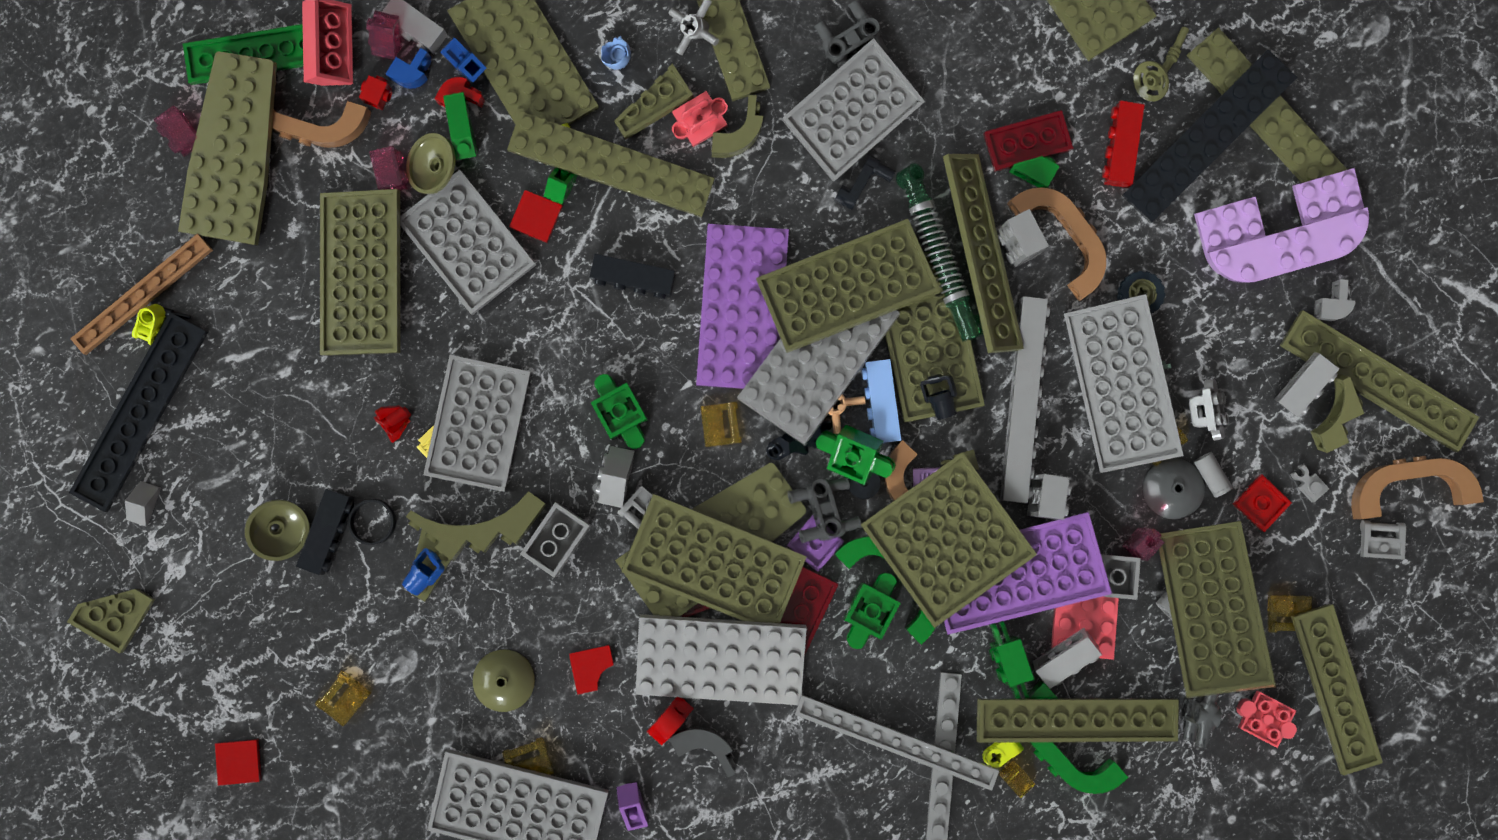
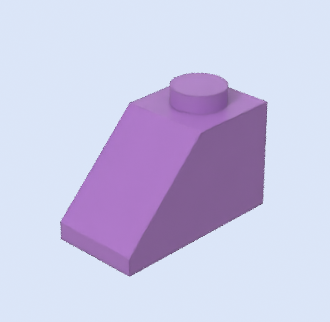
M637 782L616 787L619 809L627 830L647 827L648 822Z

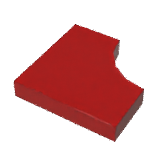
M610 645L569 653L577 695L597 691L598 681L603 671L614 666Z

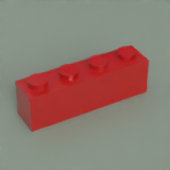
M1120 100L1112 108L1111 119H1113V126H1110L1108 132L1110 146H1107L1105 158H1108L1107 166H1104L1102 178H1105V185L1128 188L1133 184L1145 104Z

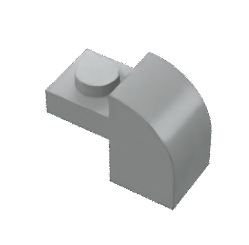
M1339 279L1332 282L1331 299L1321 298L1315 301V318L1322 322H1332L1344 318L1351 313L1355 306V301L1347 300L1350 295L1349 280Z

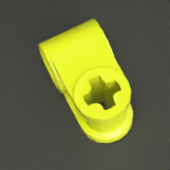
M153 304L139 310L132 331V337L143 339L149 345H152L163 325L165 318L164 308L159 304Z
M996 742L983 751L982 758L987 765L999 768L1011 758L1020 754L1024 747L1020 742ZM992 753L996 754V761L991 760L993 758Z

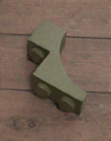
M1337 375L1334 380L1335 400L1333 407L1324 422L1310 431L1317 450L1328 453L1349 443L1347 438L1348 431L1342 424L1364 414L1362 409L1363 402L1357 396L1356 384L1350 376Z

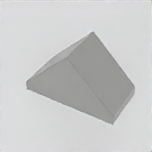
M140 481L125 500L126 520L148 526L161 487Z

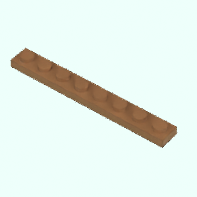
M196 234L70 339L83 354H89L136 315L139 310L147 306L211 253L213 249L201 235Z

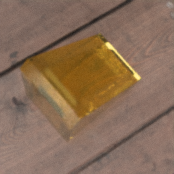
M1014 760L998 774L1020 799L1036 785Z

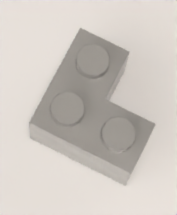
M610 446L609 453L604 454L602 461L604 468L600 467L598 479L601 482H598L596 494H599L598 503L623 508L635 451Z

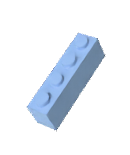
M890 359L865 362L864 368H861L862 379L867 382V388H864L865 400H869L870 408H867L868 420H872L873 428L869 429L870 435L883 440V444L901 441Z

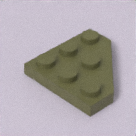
M133 589L80 603L74 609L67 623L116 652L123 653L154 603L155 598L140 589Z

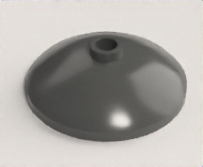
M1171 458L1157 462L1148 470L1143 481V496L1147 505L1155 514L1166 519H1182L1190 516L1200 507L1205 494L1204 480L1200 472L1194 465L1183 459ZM1176 485L1181 487L1180 492L1175 491Z

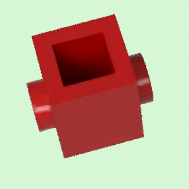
M377 75L376 78L368 76L367 80H364L361 85L359 98L365 104L383 111L386 102H389L392 97V88L385 78Z

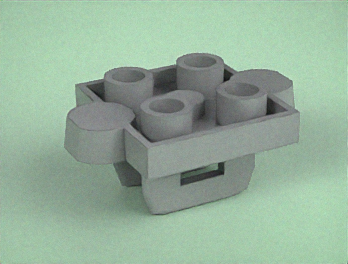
M1215 379L1205 380V389L1202 390V395L1189 399L1191 421L1194 427H1207L1208 431H1211L1213 440L1216 441L1224 439V429H1227L1229 424V417L1227 412L1224 411L1223 405L1226 404V397L1224 392L1218 389ZM1202 405H1204L1206 417L1203 416Z

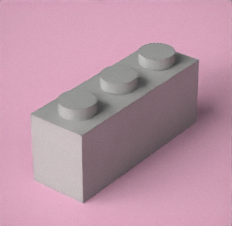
M390 0L380 13L385 19L384 23L392 30L397 28L401 31L400 35L408 41L414 40L419 49L422 48L433 55L448 36L442 27L404 0Z
M1314 352L1274 400L1297 417L1304 415L1309 410V404L1313 399H1318L1322 395L1325 385L1335 380L1339 368L1320 353Z
M1083 628L1032 662L1037 674L1051 689L1054 686L1060 685L1069 676L1080 672L1089 663L1097 661L1102 654L1097 643L1086 629Z

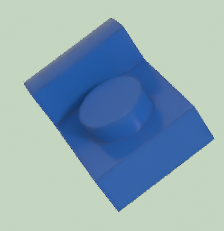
M455 37L440 51L453 67L470 82H474L486 69L483 63L473 53H470Z
M420 48L410 65L395 57L386 75L391 81L404 88L413 89L420 87L428 80L423 71L429 68L431 56L427 51Z

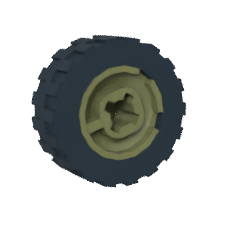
M1138 271L1121 281L1117 289V299L1119 301L1146 294L1152 314L1164 302L1165 287L1162 285L1161 279L1157 278V275L1151 274L1148 271Z

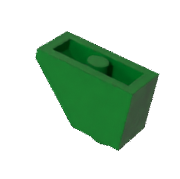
M1040 156L1014 164L1009 173L1037 188H1048L1059 165L1050 157L1044 158Z
M555 168L548 177L544 197L551 199L553 202L563 204L570 195L578 175Z

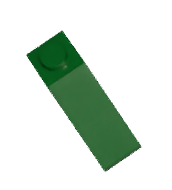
M464 92L444 95L450 137L456 160L476 157L478 148Z

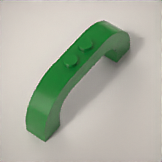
M860 537L848 541L834 553L848 569L862 557L868 555H877L885 560L870 537ZM920 607L917 616L905 627L921 645L935 630Z
M1039 681L1028 693L1029 699L1057 698L1042 681ZM1030 742L1036 749L1033 753L1041 762L1045 760L1049 764L1047 769L1055 778L1059 775L1067 784L1081 792L1090 794L1109 792L1129 778L1110 758L1098 769L1091 772H1083L1077 770L1053 742Z

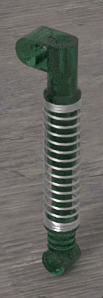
M912 163L897 173L896 181L902 189L907 190L905 193L908 195V200H910L908 207L910 215H917L913 220L919 219L920 221L915 226H922V229L917 232L924 231L925 235L920 236V239L926 237L927 241L923 242L922 245L929 244V247L925 248L924 251L931 250L932 252L926 257H930L931 261L929 263L933 264L931 269H935L936 273L934 275L938 277L936 281L940 282L939 288L941 287L943 290L941 294L944 293L945 295L943 300L946 307L951 311L962 342L982 337L984 334L980 316L973 313L969 302L970 294H968V290H965L967 286L963 285L964 280L960 279L962 274L958 273L960 268L955 266L957 264L956 261H953L955 256L951 255L952 249L948 248L950 243L945 242L948 237L943 236L946 231L941 230L942 224H938L941 220L936 218L938 212H933L936 209L932 197L925 194L927 190L924 189L925 185L923 184L924 171L920 165Z

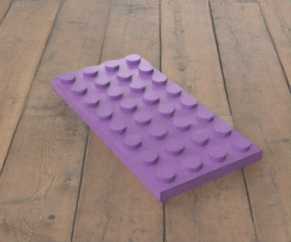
M708 224L696 386L744 389L780 340L756 278L786 266L789 229Z
M1089 512L1064 518V520H1056L1021 529L1020 532L1037 555L946 619L944 623L947 634L1112 594Z

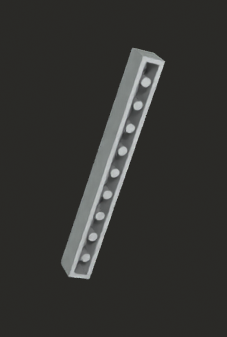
M1023 296L1019 300L1018 325L1024 349L1014 351L1000 501L1028 503V499L1031 500L1032 487L1029 486L1030 479L1034 477V467L1031 466L1032 459H1035L1036 447L1033 445L1034 438L1038 436V426L1035 425L1036 418L1040 416V406L1037 405L1038 398H1041L1042 386L1039 384L1040 377L1042 378L1044 375V365L1041 364L1042 357L1046 355V345H1043L1044 337H1047L1048 325H1045L1046 317H1049L1050 305H1047L1048 299Z

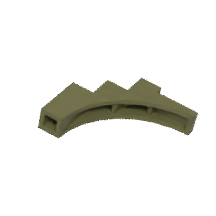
M528 491L515 506L504 514L474 525L455 526L440 524L425 519L413 511H410L406 518L410 520L408 524L417 531L420 528L426 531L425 536L432 542L439 541L435 546V549L439 551L437 556L446 562L448 559L454 562L468 542L471 543L468 547L478 554L480 551L486 553L500 534H502L500 539L511 545L514 543L518 545L544 510L546 504Z

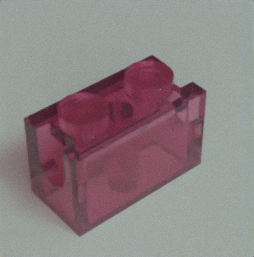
M375 10L373 19L368 18L366 29L369 30L368 44L371 46L372 55L394 60L402 48L399 16Z
M173 105L156 117L154 121L158 125L156 127L157 131L161 136L167 137L170 141L168 143L170 149L175 154L181 152L185 157L193 150L194 141L197 139V132L183 112Z
M394 146L369 151L378 190L398 189L401 191L407 189L406 183L408 178L406 171H402L401 163L404 161L401 151L394 149Z
M1138 528L1122 546L1133 557L1148 561L1165 542L1160 539L1162 535L1154 528Z

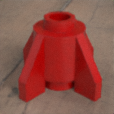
M397 405L380 407L375 411L377 416L374 419L387 433L390 441L393 443L398 440L408 423H410L409 418L411 414L405 406Z

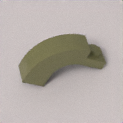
M748 95L747 118L739 130L733 133L713 132L712 157L729 158L737 156L748 150L756 142L763 125V116L756 115L760 114V102H756L757 95Z

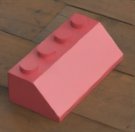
M336 0L303 1L304 82L321 86L353 84L351 4Z

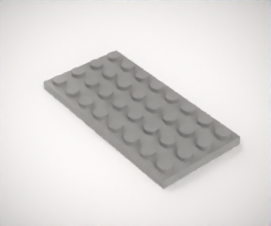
M1144 294L1065 313L1064 317L1100 473L1184 456L1147 295Z
M895 310L786 353L780 339L738 395V400L803 445H806L897 320L900 312Z
M640 614L636 695L798 705L802 694L807 626Z
M447 749L427 830L463 840H597L609 790Z

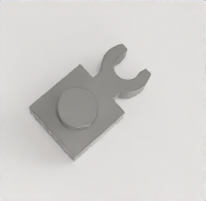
M1300 465L1298 468L1302 471V475L1298 476L1296 472H1292L1291 477L1302 483L1298 488L1311 502H1315L1329 488L1316 473L1309 476L1308 468Z

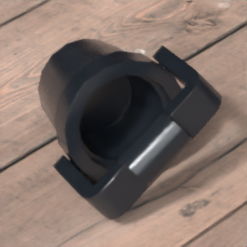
M937 374L929 376L928 379L920 383L926 403L931 404L937 420L949 418L957 414L954 397L957 396V390L952 375ZM947 379L950 389L929 395L926 384H935Z

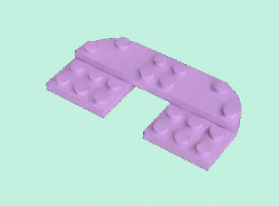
M1355 169L1345 170L1293 185L1302 226L1271 235H1265L1256 196L1195 213L1194 216L1207 262L1217 274L1230 281L1244 283L1260 281L1349 254L1364 238L1369 223L1368 207L1364 208Z

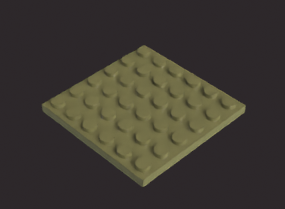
M963 452L861 524L934 628L1037 555Z

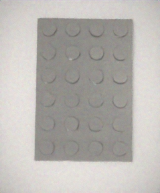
M873 38L781 120L831 180L835 181L925 101Z
M461 170L452 175L450 181L442 190L434 194H428L400 216V226L471 315L478 312L536 266L534 261Z
M449 355L423 475L505 492L531 372Z

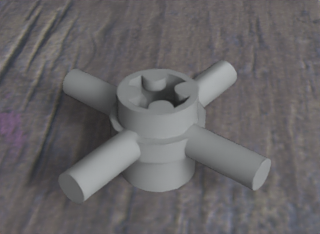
M703 0L697 13L687 16L675 8L670 9L669 15L681 22L680 29L684 34L676 50L678 54L683 56L691 39L704 38L714 46L718 44L719 39L708 32V22L703 19L712 3L711 0Z

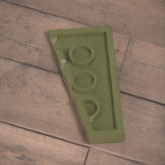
M673 63L662 76L660 75L655 80V83L648 90H645L640 95L641 97L635 103H632L614 120L625 140L694 98Z

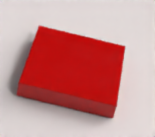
M525 190L509 227L548 243L563 205Z
M1260 474L1233 502V505L1261 532H1265L1292 504L1263 474Z
M259 739L215 743L218 786L262 781Z

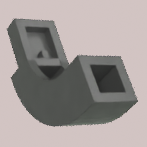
M699 726L687 727L675 732L669 738L678 757L693 749H706L717 757L728 778L736 773L735 767H737V764L732 755L729 757L727 755L733 751V747L723 735L715 730Z

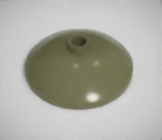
M437 133L426 134L414 143L409 152L406 163L407 178L410 185L420 193L434 194L439 192L448 184L453 175L456 160L455 151L451 142L445 136Z
M270 500L256 507L249 515L245 524V539L249 548L257 556L270 561L285 560L294 556L303 548L309 533V522L303 510L296 504L286 500ZM273 524L279 525L276 530L271 529Z
M509 649L496 650L484 656L477 664L473 674V689L477 698L484 706L498 712L513 711L521 707L530 698L535 686V674L530 662L522 654ZM500 678L504 679V686L498 684Z

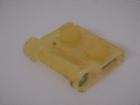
M737 402L701 406L705 447L742 443L737 423ZM723 410H728L731 438H725Z
M1268 595L1269 633L1295 631L1293 623L1277 622V616L1291 617L1311 610L1312 596Z
M341 670L337 675V680L322 698H318L315 705L341 726H345L370 696L371 692L348 673ZM344 683H347L349 687L333 707L329 705L328 702Z
M543 737L537 738L535 742L502 751L504 761L508 765L548 775L554 773ZM537 749L539 750L540 755L514 764L512 758Z

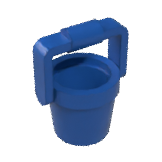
M424 548L413 561L410 571L402 582L403 587L413 595H420L428 586L433 585L443 573L445 568L441 563V559L432 550ZM427 556L437 567L435 571L422 563Z

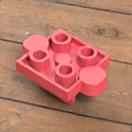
M705 91L672 111L673 116L677 120L672 126V132L677 139L688 138L692 146L695 147L712 137L713 132L718 133L728 127L723 118L728 105L722 98L712 100L708 92Z
M1256 691L1252 700L1247 698L1241 699L1236 707L1237 713L1243 717L1238 728L1278 748L1282 738L1291 739L1297 731L1295 724L1291 722L1296 710L1260 691Z

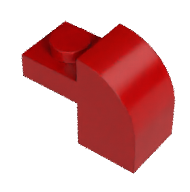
M454 77L445 81L435 97L436 102L445 107L444 95L464 92L467 101L481 108L485 102L481 95L482 92L474 87L470 88V82L463 77Z
M676 697L646 732L660 745H663L683 724L694 708L683 698Z

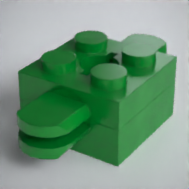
M599 375L594 382V386L600 397L590 403L608 436L612 440L622 436L628 447L632 449L640 448L645 442V436L639 425L648 421L629 384L625 383L617 387L610 375Z
M845 425L838 435L824 431L816 440L818 449L831 454L827 466L828 470L863 485L866 484L872 473L887 478L896 468L894 459L880 453L883 440L848 425Z
M881 573L878 575L873 587L862 582L843 617L845 621L852 624L846 637L848 644L852 648H863L870 634L882 640L901 604L890 597L896 587V579L892 574Z
M1004 621L998 622L1003 639H1001L996 624H990L995 642L990 643L991 649H989V654L992 661H995L998 668L995 669L998 680L1011 688L1014 699H1021L1017 685L1023 699H1029L1025 682L1034 680L1021 639L1015 636L1009 637Z

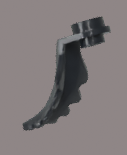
M825 417L806 445H803L785 432L784 435L768 444L766 449L767 455L773 460H781L792 453L807 455L809 453L808 446L817 448L816 439L822 432L831 430L832 420Z

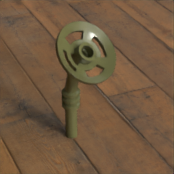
M1181 28L1173 47H1170L1168 55L1165 57L1166 61L1163 65L1155 61H1146L1136 68L1133 79L1137 93L1143 99L1154 102L1166 95L1169 88L1167 72L1173 63L1177 62L1179 54H1181L1180 49L1189 32L1188 28ZM1147 66H1155L1158 68V71L1149 70ZM1142 73H1144V74H1143V84H1144V86H1142V83H1141V74H1142ZM1149 89L1158 90L1159 95H1151L1147 92Z

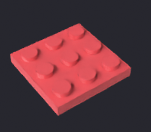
M1098 597L1054 608L1051 649L1085 628L1099 646L1102 654L1099 658L1114 660L1119 598Z

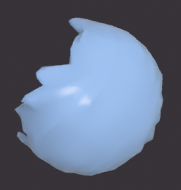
M621 36L615 37L613 42H607L601 47V60L609 68L619 70L629 63L631 50L628 43Z

